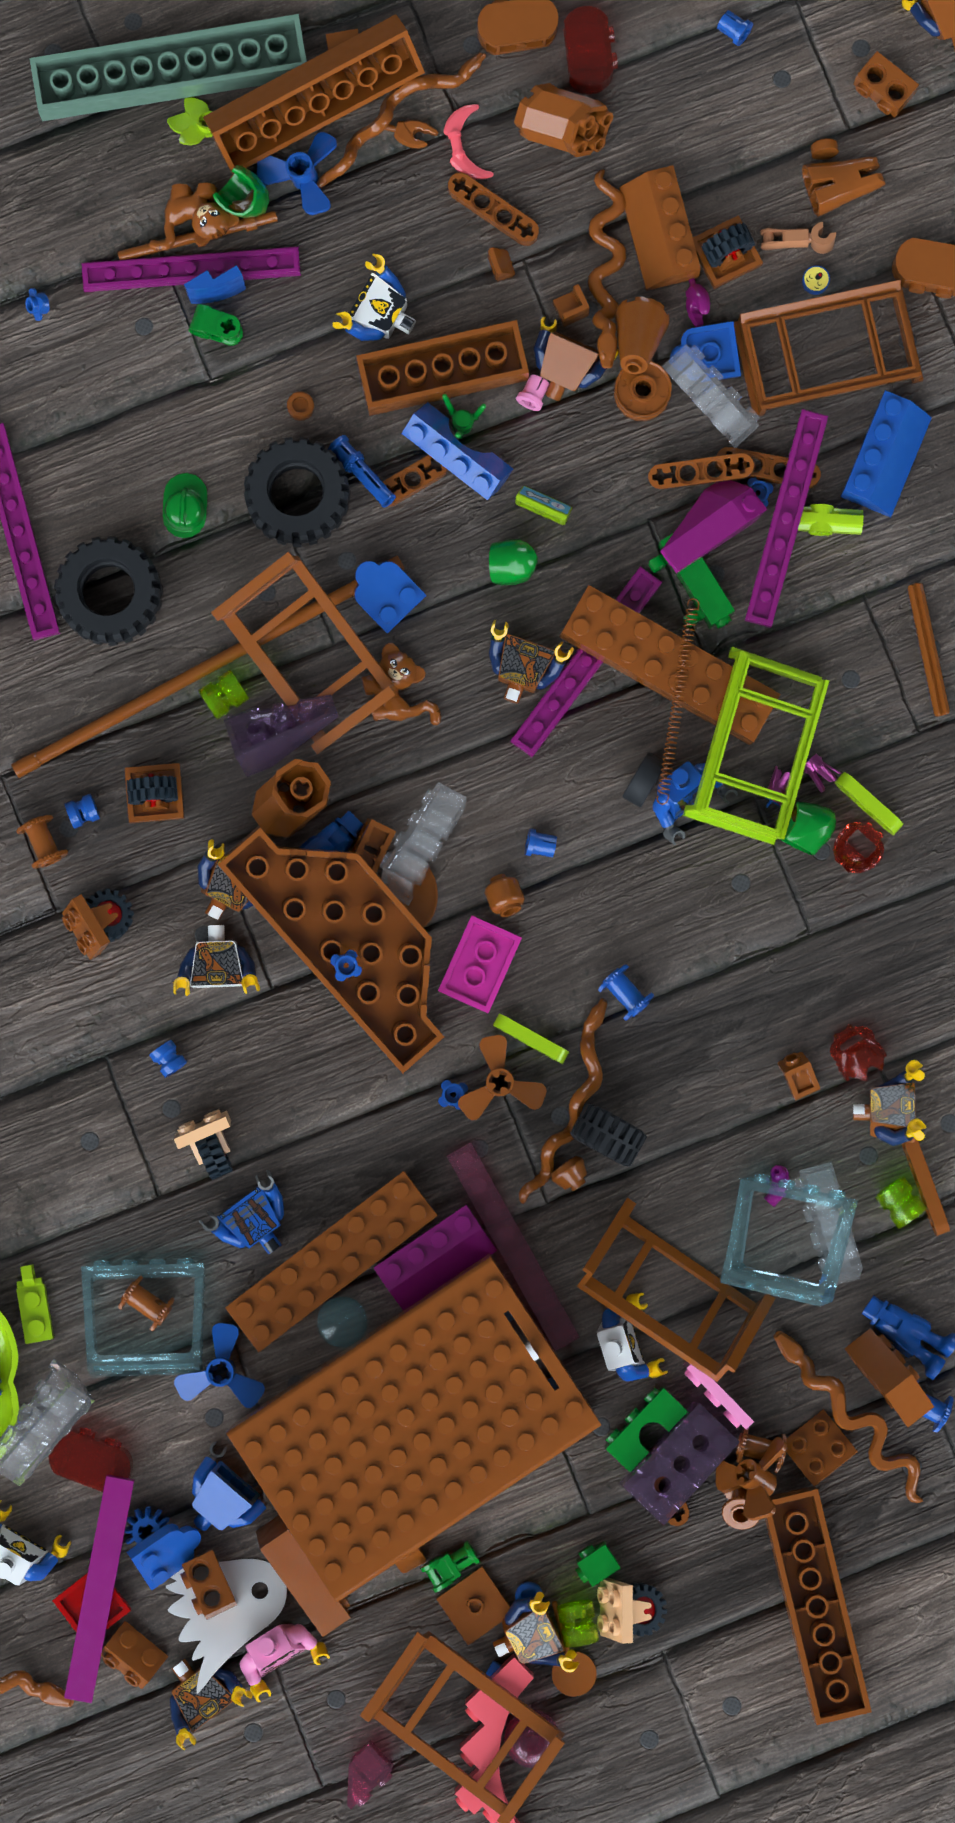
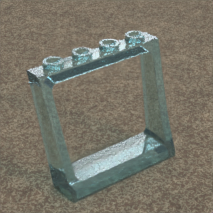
M754 1174V1178L748 1176L740 1179L730 1240L720 1283L816 1306H823L833 1302L858 1200L846 1198V1193L839 1190H830L829 1194L820 1192V1187L816 1185H804L803 1188L795 1187V1181L780 1179L778 1183L770 1181V1176L765 1174ZM754 1191L836 1208L839 1211L838 1222L820 1283L744 1265L743 1259Z
M181 1258L177 1260V1264H166V1261L163 1259H152L149 1261V1265H138L136 1260H123L121 1265L110 1266L109 1261H95L93 1266H81L87 1370L91 1377L178 1375L202 1371L205 1292L204 1263H194L193 1259ZM139 1276L143 1278L194 1277L191 1351L189 1353L98 1355L93 1282L97 1279L138 1278Z

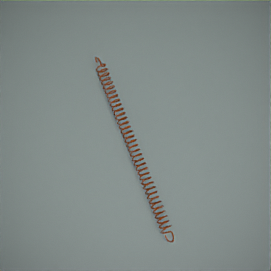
M695 598L689 599V601L696 600L698 602V609L692 608L687 610H699V601ZM686 610V612L689 613V614H686V615H685V617L688 618V619H686V620H695V621H696L697 619L689 618V617H687V615H696V616H697V614L690 613V612H688V611ZM684 620L685 623H687V624L684 625V628H686V629L683 630V632L686 631V630L695 631V629H690V628H687V627H685V626H686V625L696 626V624H691V623L686 622V620ZM684 632L685 634L682 635V637L687 635L694 636L693 634H689L686 632ZM683 637L684 640H682V641H694V640H692V639H687V638H685V637ZM682 642L684 645H681L680 647H681L682 649H684V650H680V651H679L681 654H683V655H680V656H691V655L684 654V653H682L681 651H692V650H689V649H685V648H683L682 646H693V645L686 644V643ZM679 656V658L682 659V660H679V661H678V663L681 664V665L677 666V668L680 669V670L676 671V673L679 674V675L676 676V679H678V681H675V684H677L676 682H687V681H685V680H681V679L677 678V677H681V676H682V677H688L687 675H682V674H680V673H678V672H680V671L689 672L688 670H684V669L679 668L680 666H687V667H689V665L682 664V663H680V661H689V662H690V660L683 659V658H681L680 656ZM677 684L678 686H675V687H686V686L680 685V684ZM676 689V690H678V691H674V692H685V691H682V690H679V689ZM675 694V695H677V696H673L672 698L674 699V697H685V696H681V695ZM674 699L675 701H673L672 704H673L674 702H682V703H683L684 701H680V700ZM673 704L674 706L671 707V709L674 707L683 708V706H678L675 704ZM672 709L673 711L670 712V714L675 712L682 713V711H677L674 709ZM671 714L672 717H669V719H670V718H682V717H680V716H676V715H673V714ZM670 719V720L673 721V722H669V723H668L670 726H672V727H668V728H667L669 731H671V732H668V733H679V732H676V731H672V730H670L669 728H680V727L671 725L670 723H681V722ZM667 733V735L670 737L666 738V740L669 742L665 743V745L668 747L664 748V750L667 751V753H664L663 755L668 758H663L662 760L664 762H667L663 764H674L672 762L665 761L664 759H675L673 757L666 756L665 754H676L666 749H677L676 747H672L667 744H677V742L668 740V738L678 739V737L671 736ZM662 764V766L665 767V768H662L661 771L664 772V773L660 774V776L663 777V778L659 779V781L662 782V784H659V787H661V788H663V789H658V792H660V793H662V794H665V795H668V798H667V801H666L665 803H660V802L658 801V797H659V796H657V802H658L659 804H661V805H664V804H666V803L668 802V800H669V794L663 793V792H661V791H659V790H670V789H669V788L662 787V786H660V785H671L670 783H666V782H663V781H661V780H672L671 778H667V777L662 776L663 774H670V775H672V773L665 772V771H663V769H672V770H673V768L664 766L663 764Z

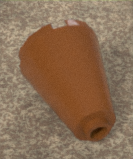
M635 297V301L627 302L626 299L617 307L615 322L620 365L623 370L630 374H640L647 370L669 326V313L667 315L664 311V306L652 298Z

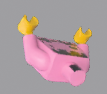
M281 1624L245 1646L247 1653L240 1661V1668L248 1684L251 1685L250 1691L256 1701L260 1703L259 1696L263 1692H267L269 1697L271 1696L270 1689L261 1677L304 1650H310L316 1665L321 1664L320 1656H326L328 1659L330 1656L325 1643L317 1642V1639L303 1625Z

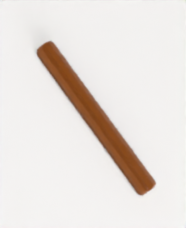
M914 583L908 586V593L933 711L937 717L949 714L950 710L924 587L922 583Z

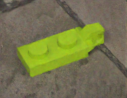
M34 1264L21 1266L22 1281L17 1282L16 1291L25 1344L54 1339L46 1285L43 1284L42 1277L36 1278Z

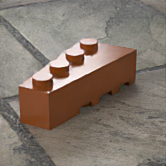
M279 1515L256 1530L261 1552L322 1637L351 1618L348 1610L351 1605L348 1599L345 1597L336 1603Z

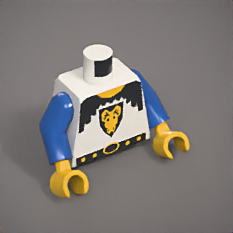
M372 254L376 258L377 264L373 266L370 262L366 261L365 266L369 270L376 271V274H371L349 313H336L342 317L343 323L333 322V327L335 329L345 328L347 333L361 341L381 340L383 337L389 339L395 328L409 335L416 320L404 314L407 308L406 293L396 275L385 265L384 258L381 255Z
M644 1293L629 1294L626 1298L628 1302L640 1310L646 1309L648 1306L647 1303H639V1298ZM609 1308L603 1312L602 1322L597 1330V1337L609 1371H616L624 1381H634L649 1376L656 1378L668 1373V1371L662 1372L659 1368V1363L665 1361L663 1358L651 1361L647 1365L645 1364L634 1326Z
M10 1505L6 1512L0 1510V1578L7 1579L15 1585H21L25 1581H41L58 1562L57 1558L67 1555L71 1542L67 1546H60L59 1543L62 1535H58L54 1540L52 1552L49 1553L48 1550L4 1524L2 1525L1 1522L5 1521L12 1511V1505Z

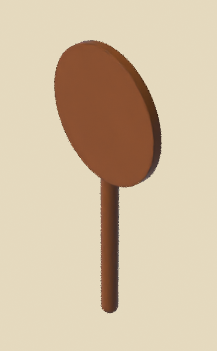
M553 1601L552 1607L564 1646V1654H566L570 1647L557 1601ZM575 1651L577 1655L571 1660L579 1662L574 1672H566L561 1666H553L552 1680L555 1687L561 1693L572 1697L587 1693L593 1687L597 1675L592 1659L578 1651Z

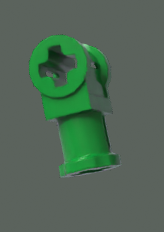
M466 1541L464 1546L452 1554L446 1552L443 1555H439L424 1564L420 1569L422 1572H426L434 1585L433 1591L436 1593L460 1577L462 1570L473 1563H480V1560L470 1543Z

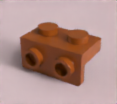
M126 1621L103 1647L101 1654L102 1660L107 1666L112 1669H118L125 1675L124 1678L130 1685L138 1686L141 1689L151 1680L168 1658V1655Z

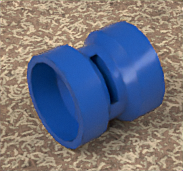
M91 794L82 796V799L77 802L72 800L64 803L74 829L83 826L86 821L94 822L100 819L98 809Z
M172 1040L164 1043L149 1055L153 1062L162 1065L160 1072L165 1078L187 1064L183 1055H177L176 1045Z

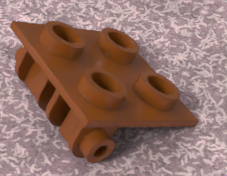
M824 1409L791 1434L786 1442L787 1454L814 1487L858 1452Z

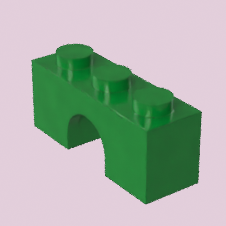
M663 1386L659 1390L654 1387L644 1397L646 1403L640 1410L635 1407L625 1417L624 1420L627 1423L620 1431L615 1428L605 1439L607 1442L605 1449L629 1472L649 1453L648 1449L639 1440L641 1428L647 1423L656 1422L669 1432L688 1412Z

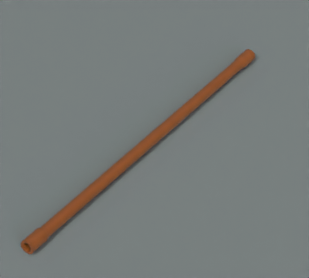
M398 556L387 560L397 564L403 571L405 570ZM355 579L327 595L336 606L354 596V590L358 583ZM316 600L296 611L261 638L258 643L262 646L325 611ZM240 642L45 748L12 763L11 766L18 778L27 775L51 759L247 654V651Z

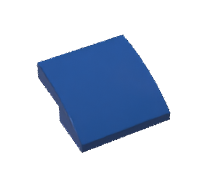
M237 265L215 279L211 277L207 270L184 284L191 304L221 301L246 290L243 275Z

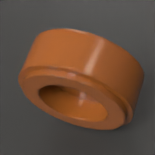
M831 138L817 140L810 147L812 158L816 160L829 159L839 153L837 141Z
M305 392L293 393L287 401L289 415L299 421L310 418L314 412L312 397Z

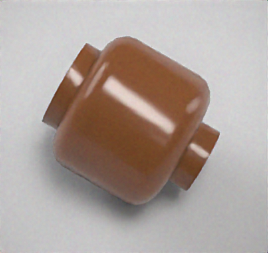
M499 874L491 878V883L485 888V896L491 911L495 914H500L501 917H508L518 913L525 900L518 880L514 877H506L505 874Z

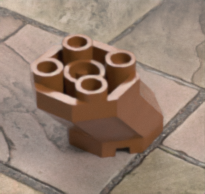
M551 83L535 85L530 90L534 94L529 99L524 97L520 101L514 123L520 129V135L527 140L569 152L575 157L591 155L593 151L599 152L604 147L605 138L613 120V114L599 100L559 89Z
M294 759L277 770L276 774L256 791L252 816L265 834L288 838L305 827L312 818L327 806L331 781L319 763Z

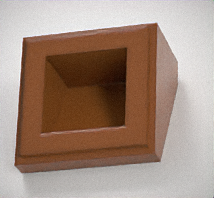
M494 247L489 248L488 260L495 280L498 282L514 276L515 270L508 251Z
M420 1547L395 1565L401 1573H407L425 1563L426 1557Z

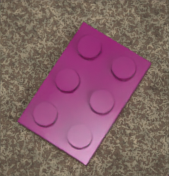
M471 915L438 992L488 1014L522 937Z

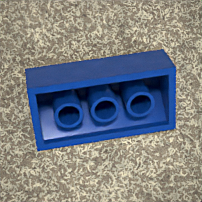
M885 390L840 497L891 518L932 417L912 401Z

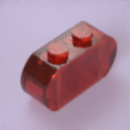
M592 6L578 7L571 11L564 21V40L569 84L580 93L596 94L608 87L612 81L613 69H618L616 52H611L610 44L615 43L614 27L608 26V17L600 9Z
M80 1427V1430L72 1429L66 1431L56 1438L49 1450V1464L56 1475L101 1492L104 1490L107 1475L131 1478L134 1466L130 1452L126 1448L121 1447L122 1442L110 1437L102 1440L95 1437L96 1432L84 1427Z

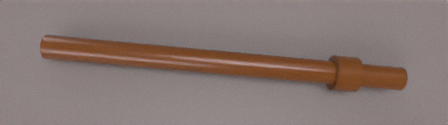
M271 211L258 217L240 219L239 224L229 229L225 235L242 230L250 232L257 230L258 226L277 222L276 212ZM195 231L175 236L176 242L170 249L195 243ZM148 243L117 252L119 260H129L161 251L150 249Z

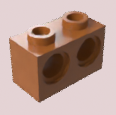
M878 51L857 74L853 84L861 96L871 98L877 103V107L881 112L886 115L891 114L894 118L915 95L919 86L917 82ZM875 74L880 78V81L872 82L867 76ZM897 91L900 93L901 98L893 99L888 92Z
M367 818L351 851L357 852L376 873L396 831Z
M213 1550L182 1564L185 1572L181 1573L180 1576L186 1589L191 1587L196 1598L191 1601L198 1615L203 1613L206 1620L237 1606ZM198 1567H207L209 1574L204 1580L194 1578V1572ZM211 1592L220 1594V1601L215 1606H208L205 1603L206 1596Z

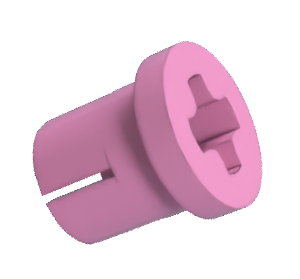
M530 375L523 391L519 392L516 397L517 402L530 410L540 411L543 406L542 399L549 387V382L538 375Z

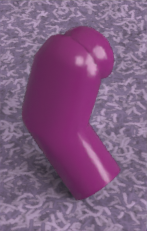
M781 1165L772 1167L770 1174L773 1189L764 1197L773 1207L780 1202L791 1188L789 1172Z

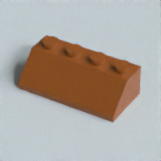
M674 166L647 171L619 187L625 198V213L646 291L685 282L692 278H699L701 267Z

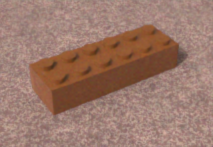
M517 320L356 356L369 416L443 400V394L453 398L520 383L529 379V370Z

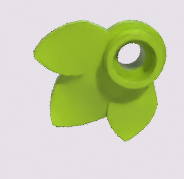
M192 97L185 98V113L167 119L170 128L174 132L181 134L179 138L180 144L196 145L205 137H212L208 127L204 126L206 123L203 118L212 111H209L208 105L202 100Z

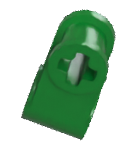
M197 304L188 329L191 334L230 346L236 345L242 340L243 329L237 317L207 305ZM231 326H233L235 331L230 330L229 333L226 334L225 329L229 330Z

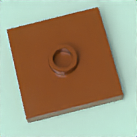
M480 1566L436 1597V1600L467 1645H470L500 1624L510 1608V1605L483 1566Z

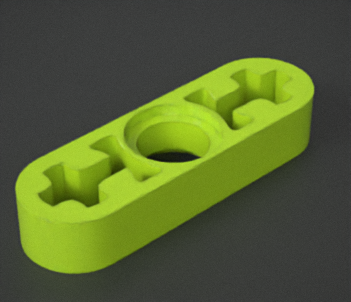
M843 772L834 782L846 796L888 833L895 835L903 826L902 821L848 773Z
M500 1013L493 1023V1026L561 1064L564 1063L569 1054V1051Z

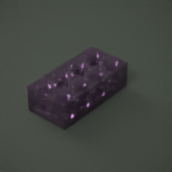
M693 1402L688 1407V1412L669 1432L666 1431L650 1449L647 1456L619 1483L628 1494L662 1525H665L740 1443L715 1417L697 1402ZM697 1435H701L704 1440L703 1445L700 1449L695 1450L692 1444L693 1439ZM678 1456H683L685 1460L683 1468L675 1470L673 1466L674 1460ZM663 1476L666 1480V1485L662 1490L656 1491L654 1483L657 1478Z

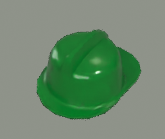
M183 473L174 476L166 484L163 498V522L167 530L174 536L180 538L193 537L205 525L207 489L199 477Z

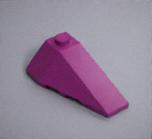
M732 480L716 482L701 493L698 500L660 552L677 574L755 523L767 508L751 487Z

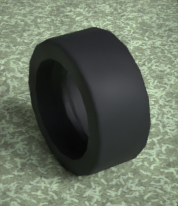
M648 752L622 797L641 808L662 773L661 769L665 768L662 764L667 762Z

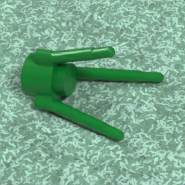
M443 394V401L449 411V415L452 417V427L456 432L455 436L462 439L464 434L472 430L474 422L479 420V416L485 410L486 404H482L473 414L467 410L456 411L447 394Z

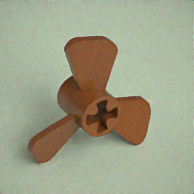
M502 1035L483 1038L480 1041L479 1047L491 1072L487 1076L486 1086L459 1098L458 1106L468 1119L477 1120L494 1096L503 1097L509 1093L533 1110L539 1109L547 1092L546 1087L542 1083L514 1081L512 1074L504 1069L507 1049L506 1038ZM499 1075L505 1076L504 1080L508 1082L507 1088L501 1087L500 1091L495 1090L496 1085L492 1083L493 1076L495 1078H498Z
M781 1437L773 1439L759 1464L752 1459H746L739 1463L738 1466L722 1460L716 1466V1487L723 1493H728L742 1487L747 1490L743 1514L752 1521L770 1517L776 1512V1506L770 1495L775 1491L777 1479L767 1469L787 1448V1443Z

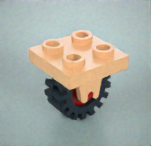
M219 1109L204 1115V1121L197 1124L192 1120L180 1125L174 1137L178 1149L187 1145L191 1146L198 1164L205 1165L206 1171L212 1180L233 1171L227 1154L230 1152V1148L222 1131L230 1127L231 1119L227 1111L221 1113Z
M605 1578L600 1582L597 1590V1598L600 1603V1615L597 1618V1626L600 1636L624 1644L633 1643V1634L637 1636H644V1634L652 1635V1630L658 1631L660 1629L657 1624H664L666 1620L661 1618L662 1614H667V1609L663 1608V1605H667L666 1600L661 1598L663 1594L657 1591V1588L640 1582H633L630 1585L615 1579Z

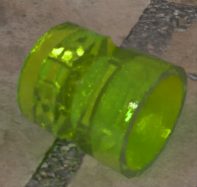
M231 670L217 677L216 684L210 682L198 690L217 720L228 714L231 706L237 708L250 700Z
M904 1176L895 1180L875 1196V1199L884 1210H890L889 1218L898 1229L913 1221L927 1209L918 1195L913 1196L911 1194L913 1188Z
M577 1600L557 1606L559 1621L565 1625L561 1630L564 1647L584 1646L599 1641L597 1624L592 1622V1619L595 1617L592 1600ZM581 1618V1622L575 1623V1619Z

